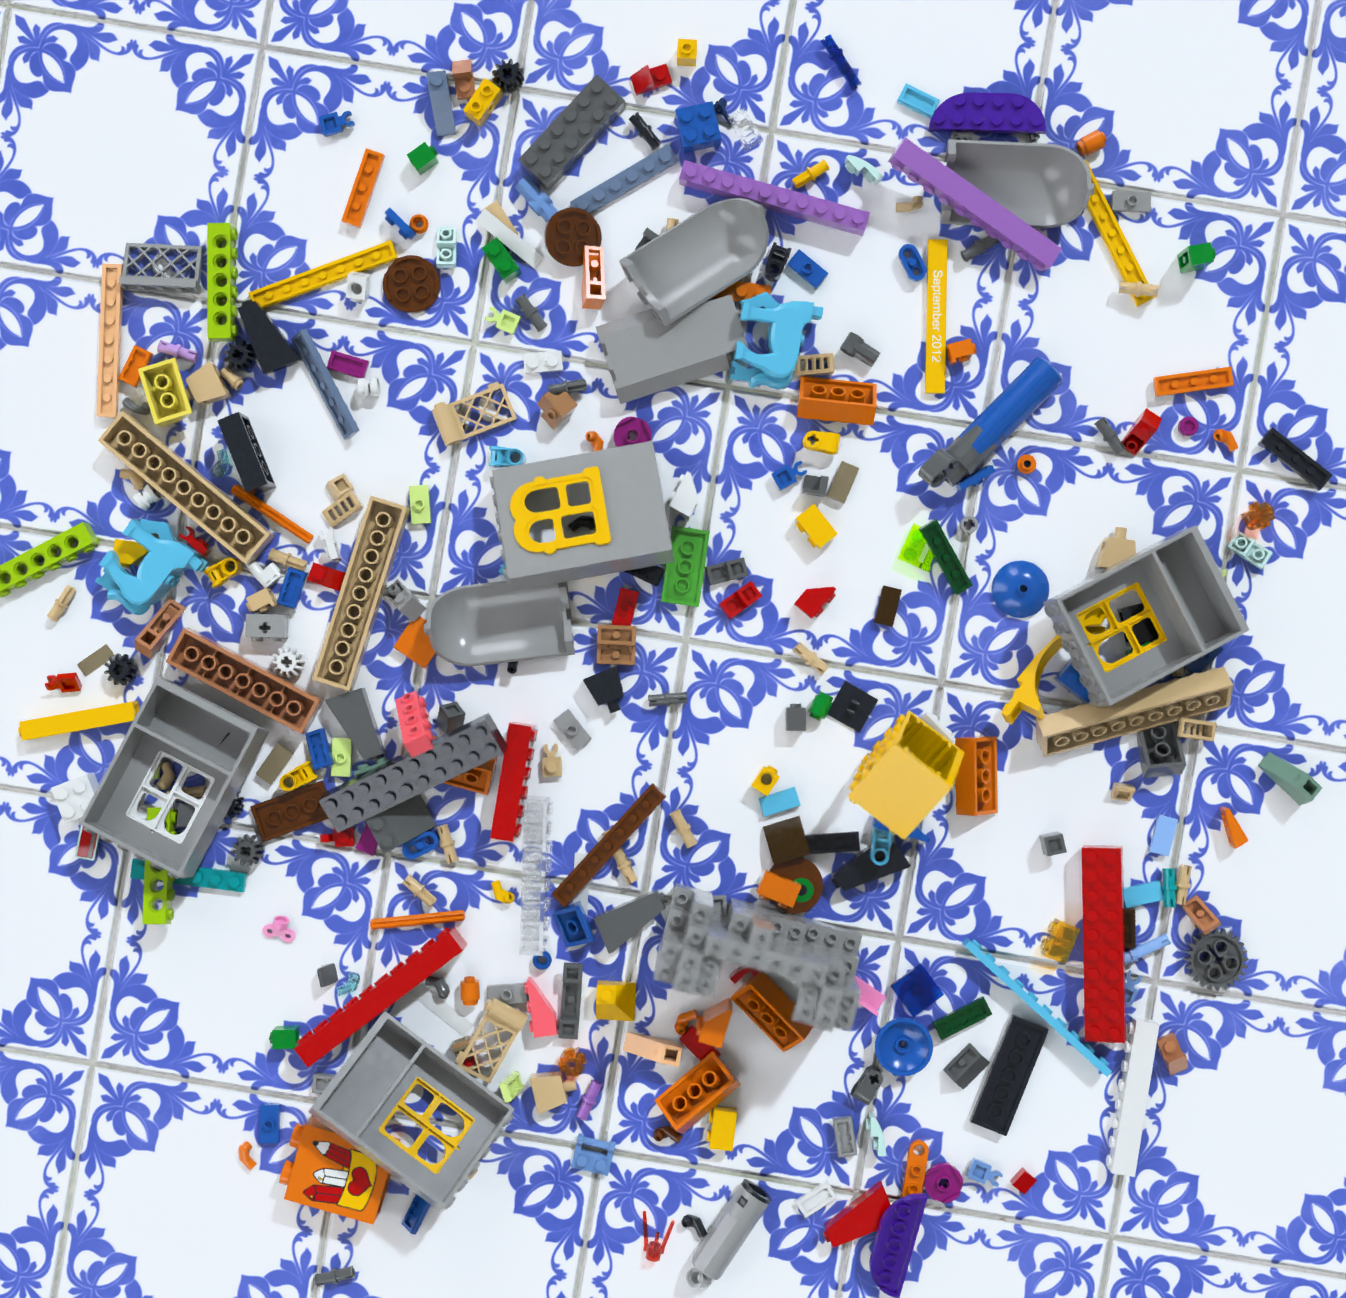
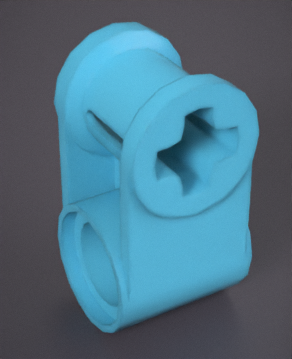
M489 446L491 458L488 466L510 467L525 464L526 462L525 454L519 449ZM515 453L521 455L520 461L517 463L512 462V456Z
M873 827L870 859L873 863L884 865L888 862L893 832L890 833V831ZM877 851H883V860H875V853Z

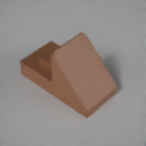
M472 60L453 61L452 75L455 81L457 100L471 99L476 91Z
M1197 895L1186 901V905H1181L1195 928L1200 929L1205 936L1221 925L1219 919Z
M1171 1032L1157 1038L1156 1044L1169 1075L1171 1076L1188 1069L1187 1056L1182 1052L1175 1034Z

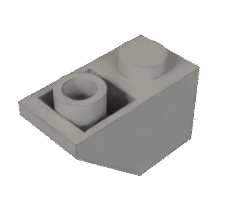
M398 579L384 592L396 608L412 622L427 609Z

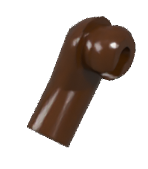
M671 1126L658 1127L653 1135L654 1139L658 1142L664 1138H670L676 1144L683 1137Z

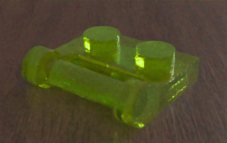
M913 523L897 559L929 573L931 569L930 564L934 556L929 549L923 563L918 561L926 542L919 531L921 526Z

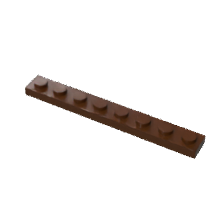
M652 783L551 895L565 908L663 802L667 795Z

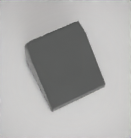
M335 963L321 965L317 969L321 988L338 981Z

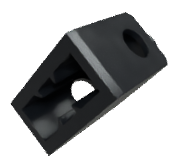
M618 666L583 679L584 684L598 706L606 703L610 714L621 710L617 699L623 697L624 692Z

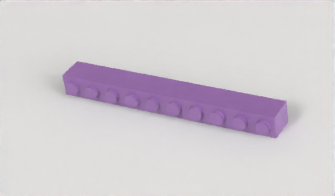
M905 137L899 142L887 161L893 169L906 174L910 181L923 186L927 193L936 195L941 203L950 205L957 214L970 219L971 224L981 227L988 236L998 239L1005 248L1015 251L1019 258L1028 260L1036 270L1045 271L1051 268L1062 248L908 138Z
M684 160L679 177V185L728 199H749L762 205L764 209L859 236L864 235L870 212L686 160Z

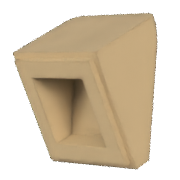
M344 473L328 481L325 486L334 501L349 491L354 490V487Z

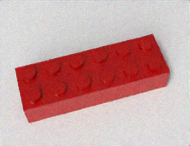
M514 721L508 725L506 737L508 747L503 756L490 835L492 839L513 842L521 835L522 824H519L525 813V805H522L528 794V786L525 785L526 780L530 779L532 770L529 767V761L533 760L535 749L532 748V743L536 741L538 730H535V725Z

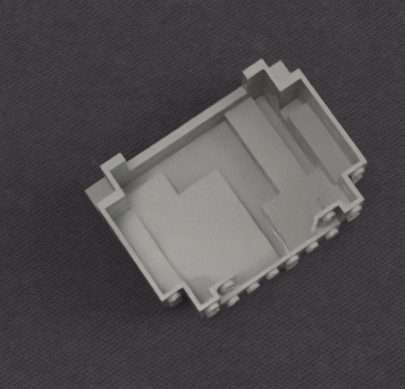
M675 883L655 961L653 979L673 984V990L713 998L723 960L802 981L792 1020L810 1024L815 1028L833 1032L834 1028L851 1032L861 995L855 980L860 960L857 955L862 940L860 932L735 898L730 899L726 917L712 913V892Z

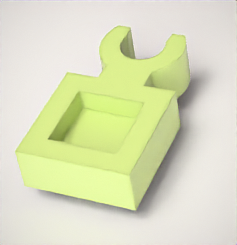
M489 307V311L494 312V316L492 318L485 316V320L489 323L497 322L495 326L497 329L514 336L521 317L504 309L499 314L494 307Z

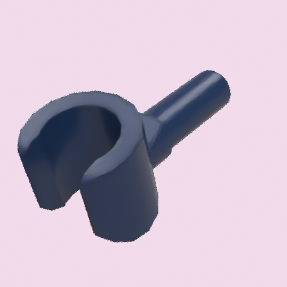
M720 98L714 104L715 112L721 113L729 126H731L733 121L725 110L727 101L724 98Z

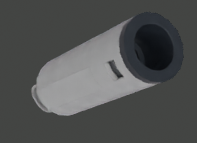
M743 1179L693 1254L691 1262L695 1268L690 1269L686 1275V1281L690 1287L706 1288L711 1284L712 1279L718 1280L721 1278L771 1203L772 1198L754 1182ZM698 1274L701 1277L700 1282H698Z

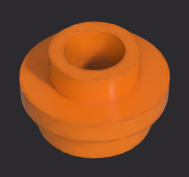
M417 214L410 219L409 226L416 234H422L427 231L429 222L424 215ZM417 222H422V227H416Z
M1023 455L1017 461V468L1021 473L1029 474L1035 470L1036 460L1031 455ZM1024 461H1029L1030 467H1025Z

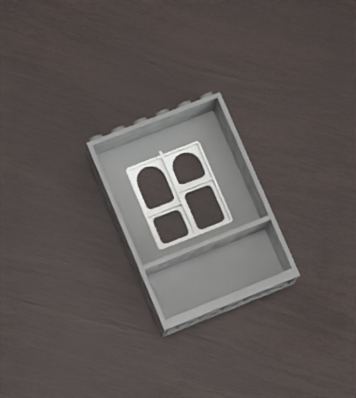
M157 676L79 824L83 825L84 830L91 834H100V839L108 843H117V848L128 852V850L134 852V857L145 861V859L151 861V866L159 870L162 868L168 870L167 874L178 879L180 877L185 879V877H193L269 731L170 680ZM229 732L230 734H229V735L227 736V738L222 742V740L224 739V737L226 736V734ZM164 757L181 764L183 767L169 794H165L150 785V781ZM191 771L210 780L200 800L182 791V786ZM145 793L163 801V807L157 817L148 821L143 820L137 811L138 804ZM180 799L194 806L195 812L186 829L178 835H173L166 830L164 822L174 801Z

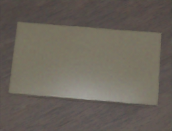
M841 461L827 497L845 504L859 468Z
M277 743L255 774L272 785L294 753L282 744Z

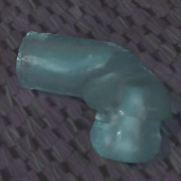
M226 449L217 451L219 462L212 468V475L214 477H222L230 468Z
M350 972L347 976V983L337 987L339 996L357 990L360 982L358 973Z

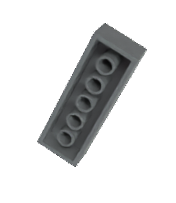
M596 75L518 159L520 166L549 191L626 108L625 100L602 78Z

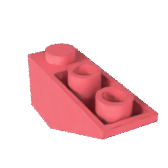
M528 977L527 982L524 983L525 994H529L527 1012L531 1013L532 1020L529 1021L530 1032H534V1038L557 1035L556 1011L534 979Z

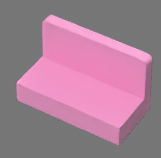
M855 975V980L861 991L859 1004L877 1016L879 1014L878 1009L887 997Z

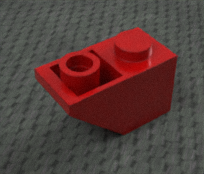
M1145 408L1121 441L1126 450L1136 455L1158 430L1162 418Z
M836 588L805 589L793 605L810 619L814 616L818 618L824 610L822 606L825 602L830 603L836 596L834 593Z

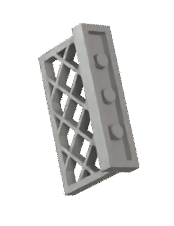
M126 243L122 276L119 277V284L125 291L201 294V286L199 284L203 247ZM131 249H139L142 252L134 260L130 256ZM152 250H158L161 254L152 261L147 254ZM171 251H177L180 255L171 262L166 255ZM190 252H197V258L192 262L185 257ZM146 256L150 263L141 269L137 262ZM165 257L169 264L160 270L156 263ZM184 258L188 265L179 271L175 264ZM134 265L140 270L134 276L128 275V270ZM155 266L159 272L153 277L148 276L145 272ZM174 267L178 273L172 278L167 277L164 273ZM190 268H193L195 279L186 278L183 274Z

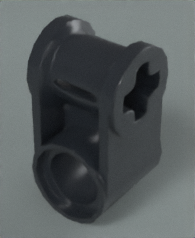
M773 242L764 272L765 278L768 281L775 282L780 279L792 248L789 247L787 249ZM773 267L778 270V273L773 275L768 270Z

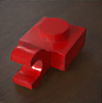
M186 526L190 533L188 536L180 533V538L186 540L201 555L207 557L212 552L208 548L209 544L201 537L199 540L195 538L194 529Z
M76 672L57 674V677L49 675L47 676L49 683L44 684L46 690L60 689L62 693L77 692L82 689V684Z
M354 826L339 833L334 828V833L320 835V843L335 841V847L355 846Z

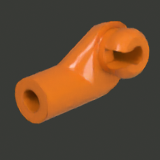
M1223 429L1214 431V440L1226 443L1230 452L1239 448L1230 431Z
M588 431L585 438L593 446V451L603 450L604 441L597 432Z
M695 1009L678 1015L674 1026L677 1034L683 1035L686 1032L688 1022L698 1018Z
M245 1141L242 1145H239L238 1155L239 1160L251 1171L257 1163L249 1156V1150L252 1149V1145Z

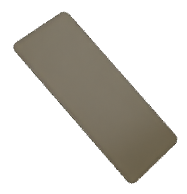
M105 644L79 662L77 666L84 676H87L109 661V657H114L115 655L110 647Z

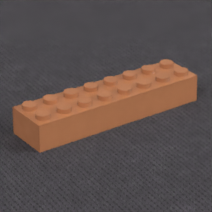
M190 628L182 629L166 660V663L300 734L308 732L324 701L323 698Z

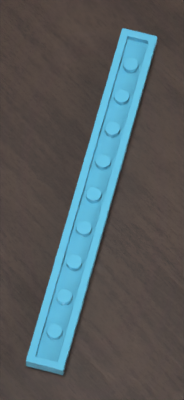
M966 938L962 942L972 954L1106 1077L1111 1074L1112 1071L1108 1068L1110 1064L1102 1056L1098 1059L1093 1054L1095 1050L1088 1043L1083 1045L1079 1041L1081 1037L1075 1031L1069 1032L1065 1028L1067 1024L1059 1017L1055 1019L1051 1015L1053 1011L1045 1004L1041 1006L1037 1003L1039 999L1031 991L1029 993L1022 989L1024 985L1017 978L1012 980L1008 976L1010 972L1003 965L998 967L994 963L996 959L989 952L984 954L980 950L982 946L975 939L970 941Z

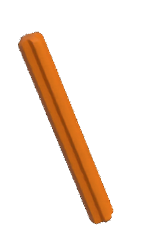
M235 484L231 489L232 494L305 543L309 544L313 540L314 536L256 496L246 493L245 489Z
M464 910L376 918L370 920V927L372 930L463 921L465 920Z

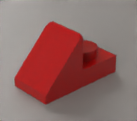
M667 63L650 69L648 65H645L630 76L636 96L672 84Z
M313 562L307 580L340 591L346 573Z

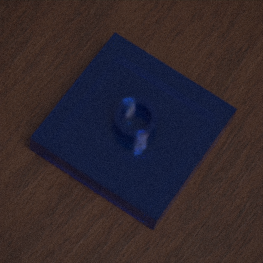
M921 963L890 985L913 1017L944 995Z

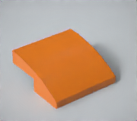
M419 616L414 622L411 621L393 648L426 669L436 653L431 646L429 636L424 633V624L427 621Z

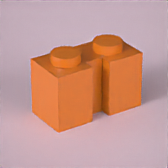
M764 870L756 892L760 894L759 898L770 901V899L775 900L778 906L787 909L788 906L793 908L802 886L795 881Z

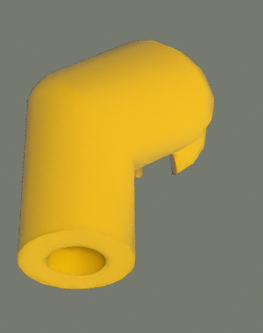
M500 880L491 882L496 900L505 904H511L515 900L513 893L502 889Z

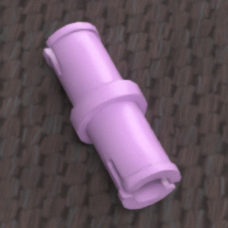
M160 340L157 346L158 352L171 355L176 359L181 358L192 363H196L199 353L197 351L183 348L180 344L174 345Z

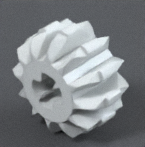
M286 646L285 650L279 648L278 652L280 655L273 654L277 661H272V664H277L274 671H280L279 676L284 677L286 674L287 678H292V673L298 676V670H304V667L300 665V663H305L304 659H300L303 653H297V647H293L292 650L290 646ZM285 660H292V664H285Z

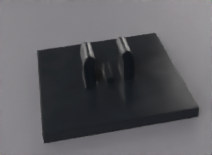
M845 681L827 715L860 733L878 699Z

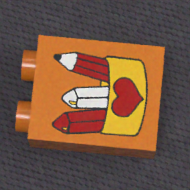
M313 1115L305 1125L297 1123L290 1140V1146L298 1148L295 1161L286 1160L279 1179L280 1184L287 1185L284 1199L374 1225L380 1214L391 1174Z

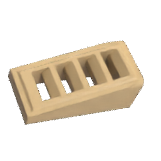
M833 353L798 356L794 370L795 376L833 374ZM824 359H827L828 369H824ZM804 360V371L800 370V361ZM808 360L812 361V370H808ZM816 360H819L820 369H816Z
M351 490L321 512L333 528L364 506L355 492ZM348 499H351V501L355 505L354 507H351V505L347 501ZM342 503H344L348 508L347 512L342 507ZM336 507L340 509L343 514L342 516H339L335 510ZM332 511L337 519L334 521L328 512Z
M1180 717L1177 736L1214 742L1217 723ZM1185 722H1187L1186 734L1183 733ZM1191 723H1193L1192 734H1190ZM1197 724H1199L1198 735H1196ZM1203 725H1205L1204 736H1202Z

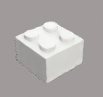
M95 773L85 774L51 788L64 824L82 818L99 786Z

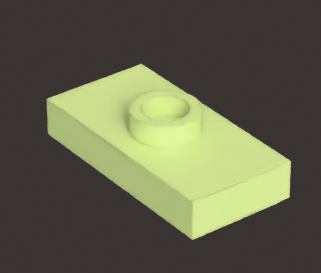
M429 485L409 486L411 524L431 523Z
M332 738L334 765L331 766V776L351 777L353 742L350 738Z
M518 1071L510 1073L499 1084L505 1103L512 1101L524 1089Z

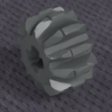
M245 834L243 838H237L238 843L232 844L236 850L231 851V854L237 855L234 861L240 859V866L246 863L248 867H251L253 863H259L258 858L264 857L260 851L265 850V847H259L262 840L255 841L256 835L249 837L248 834ZM249 847L251 851L247 854L245 850Z

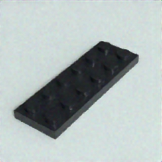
M1011 1015L970 1117L971 1123L1007 1136L1049 1029L1017 1015Z

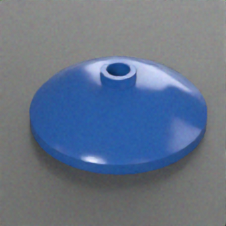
M1022 560L1013 561L1001 567L994 576L991 587L992 597L996 606L1003 613L1016 618L1029 617L1039 612L1044 607L1043 602L1048 600L1050 590L1049 581L1043 570L1032 562ZM1021 585L1026 587L1025 592L1020 591Z
M896 1018L887 1022L879 1030L875 1040V1053L880 1064L888 1072L898 1076H910L920 1072L927 1066L932 1057L933 1042L930 1033L920 1022L911 1018ZM905 1041L906 1044L905 1046L901 1047L899 1046V1042Z

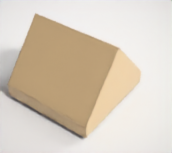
M1113 782L1111 799L1130 802L1135 793V787L1132 784Z

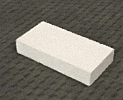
M825 1180L797 1198L795 1203L804 1217L807 1218L838 1197L829 1182Z

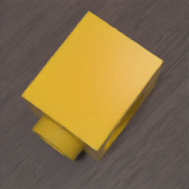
M678 39L677 66L696 67L697 40Z
M763 765L752 781L751 786L768 796L780 778L777 775L778 770L770 765L768 767ZM764 774L771 775L772 780L769 784L761 782V777Z

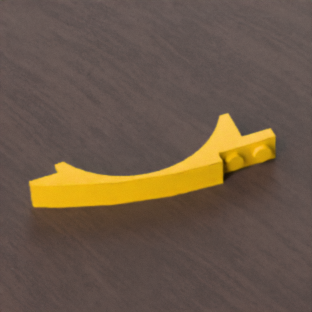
M1098 607L1090 611L1084 618L1085 629L1091 634H1100L1106 630V627L1101 626L1106 618L1101 608ZM1060 635L1055 636L1017 678L1020 688L1014 691L1012 699L1002 709L1001 714L1005 722L1012 725L1022 710L1041 720L1044 718L1045 714L1039 701V681L1049 660L1063 648V641Z

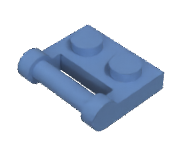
M579 1133L571 1167L608 1176L616 1142L585 1137V1134ZM582 1144L608 1150V1153L605 1154L581 1147Z

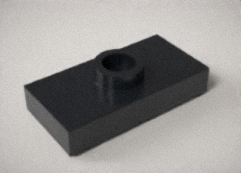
M656 565L624 572L658 587L665 569Z

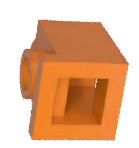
M971 339L954 342L946 346L950 366L954 365L956 360L959 363L970 360L969 357L977 354L976 346L974 343H971Z

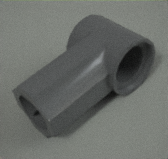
M853 332L848 334L840 347V350L846 355L853 358L856 357L870 367L873 366L881 354Z

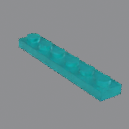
M133 858L130 878L144 880L145 861ZM199 866L193 877H185V879L175 878L173 884L245 892L247 872Z

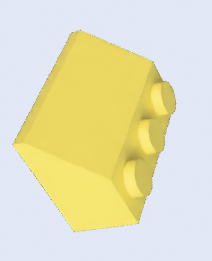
M175 357L138 369L155 425L164 427L174 424L193 413Z

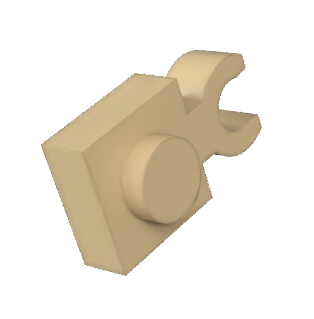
M544 744L543 749L547 757H542L543 777L562 776L561 756L556 757L558 744H554L553 751H549L547 744Z

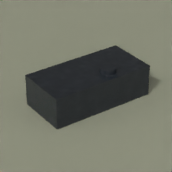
M236 412L217 420L246 493L257 496L276 488L249 417Z

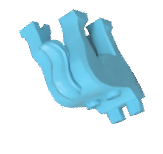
M763 292L740 302L742 313L739 321H756L769 324L767 332L769 354H755L744 343L736 341L734 360L743 361L753 366V368L747 369L740 363L732 360L729 379L747 381L751 389L756 386L765 385L780 390L785 389L792 382V372L797 364L799 348L804 344L805 335L802 334L803 327L811 322V320L822 319L824 307L814 306V302L792 301L779 304L769 293Z
M132 519L122 534L132 538L149 551L139 566L137 577L123 569L115 550H109L99 563L104 568L103 572L105 573L101 578L97 577L95 582L108 590V600H116L122 603L131 613L143 615L149 610L151 605L158 603L172 586L174 587L181 579L179 576L183 571L193 569L196 572H203L210 563L203 559V555L193 547L178 542L169 523L141 519L139 522L136 519ZM158 534L159 539L154 537L153 535Z

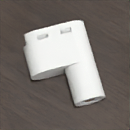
M253 561L247 567L264 588H270L283 576L281 570L274 562L269 564L264 570L256 561Z

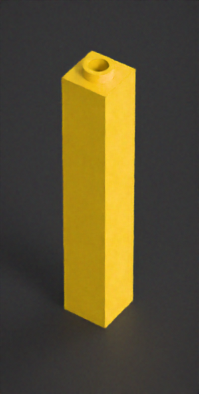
M138 701L20 721L18 733L22 737V741L131 722L139 711Z

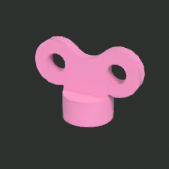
M285 916L274 917L273 924H266L262 929L266 937L278 936L288 943L294 941L296 937L295 932L292 929H288L289 919Z

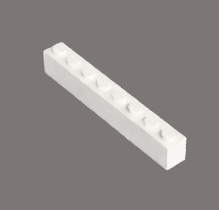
M1132 1017L1131 1022L1127 1026L1129 1037L1128 1041H1125L1124 1044L1126 1055L1125 1060H1122L1121 1063L1123 1074L1122 1079H1119L1118 1082L1119 1098L1115 1100V1109L1117 1111L1116 1117L1112 1119V1128L1114 1130L1113 1136L1109 1138L1110 1154L1106 1157V1166H1108L1107 1168L1113 1174L1135 1177L1160 1025L1154 1020Z

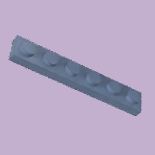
M668 144L570 201L572 207L584 209L591 214L677 164L679 160Z
M307 329L300 330L291 340L344 440L350 439L360 431L357 423L353 419Z

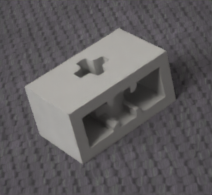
M246 614L245 637H251V641H263V637L271 638L270 641L282 642V638H288L289 615ZM264 626H271V629L264 630Z

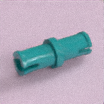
M1162 868L1163 886H1161V890L1164 892L1163 906L1177 907L1175 868Z

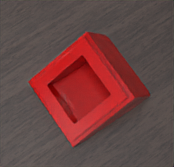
M1023 1167L1010 1180L1011 1184L1023 1194L1037 1181Z

